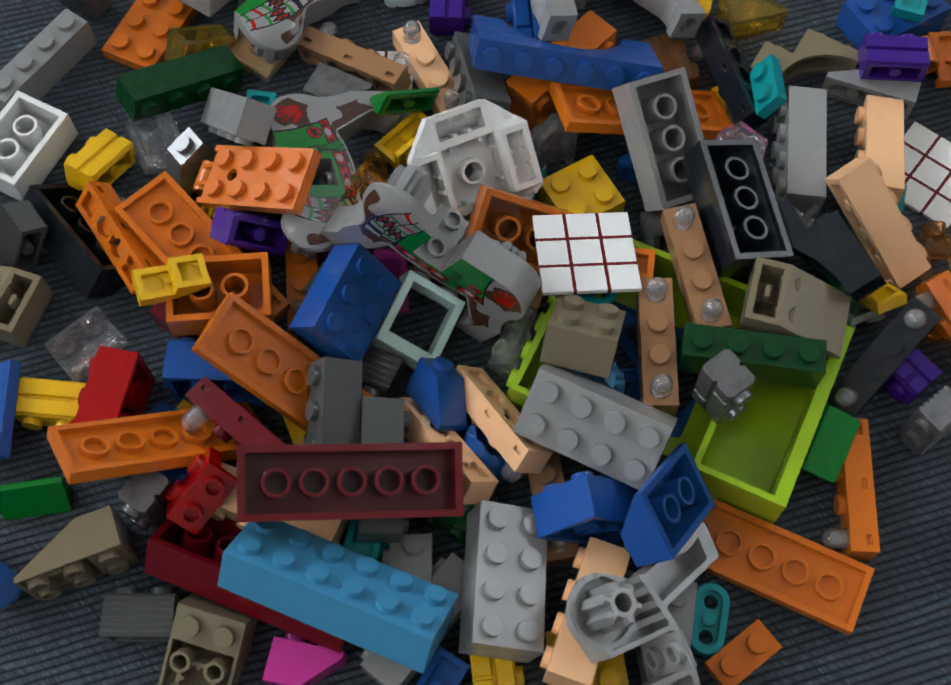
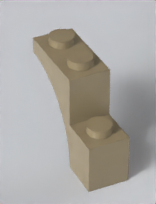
M808 28L793 53L781 46L765 41L752 62L750 69L752 70L757 63L762 62L768 55L772 54L780 59L783 81L785 83L791 78L807 73L855 70L859 63L858 50Z

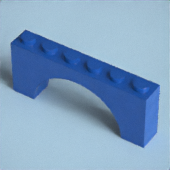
M473 15L468 41L473 69L612 90V88L663 72V66L650 43L620 39L617 47L609 49L567 47L541 41L520 33L507 25L504 19Z

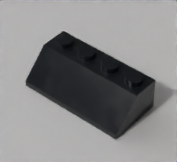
M757 139L699 140L683 158L682 163L717 276L734 277L749 275L757 256L779 262L792 259L794 254Z
M68 183L30 185L23 200L31 202L48 226L43 247L79 289L80 293L86 299L109 296L126 284L75 205L83 191L69 186Z

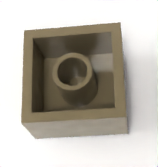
M559 295L547 324L540 362L609 379L626 311L620 310L615 305L609 303L596 304L588 302L577 295Z

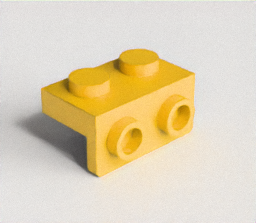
M412 112L374 145L375 152L394 168H397L400 164L407 167V159L421 120L428 116L423 112Z

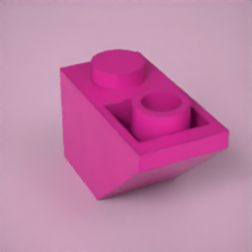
M285 633L284 638L274 636L262 680L267 685H315L346 665L348 656L345 651L339 653L322 645L305 643V638L292 633Z

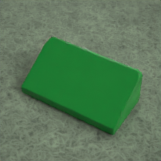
M439 87L386 91L371 96L370 102L377 115L429 111L440 89Z
M826 404L801 469L814 477L835 483L858 431L860 421Z
M61 476L0 485V513L7 521L72 510V487Z

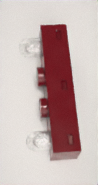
M206 376L185 394L193 405L181 419V426L185 431L190 433L196 432L209 421L214 425L211 430L225 444L231 440L236 445H286Z

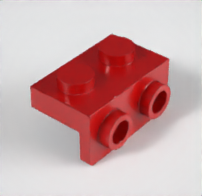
M210 446L203 455L198 453L187 468L188 475L182 482L179 480L175 481L165 497L168 499L166 518L194 535L199 533L237 485V477L221 468V452Z

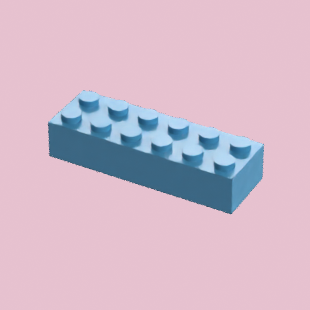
M282 521L249 522L223 551L217 585L422 674L449 628L458 594L439 585L422 580L405 571L393 568L374 558L352 551L340 544L333 543Z

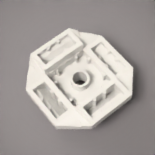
M477 99L423 118L407 159L408 166L411 164L415 165L417 170L424 175H429L431 178L432 192L423 206L434 215L439 205L443 203L450 209L458 210L468 222L480 184L529 199L533 198L534 193H537L543 184L527 120L508 112L486 99ZM470 163L472 166V174L467 179L465 175V168ZM465 232L463 233L459 242L463 241Z

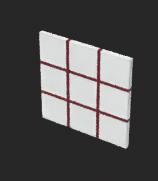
M915 121L904 135L905 185H907L904 205L944 230H947L951 224V142Z
M628 212L532 216L542 296L642 291Z

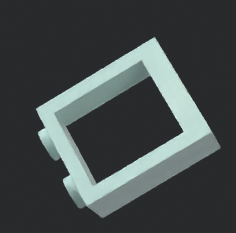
M409 270L399 277L402 284L382 320L371 345L404 358L405 365L415 370L420 357L435 358L441 355L466 302L459 299L458 294L454 290L447 287H439L432 283L430 277L425 273ZM410 288L448 309L428 352L389 331Z

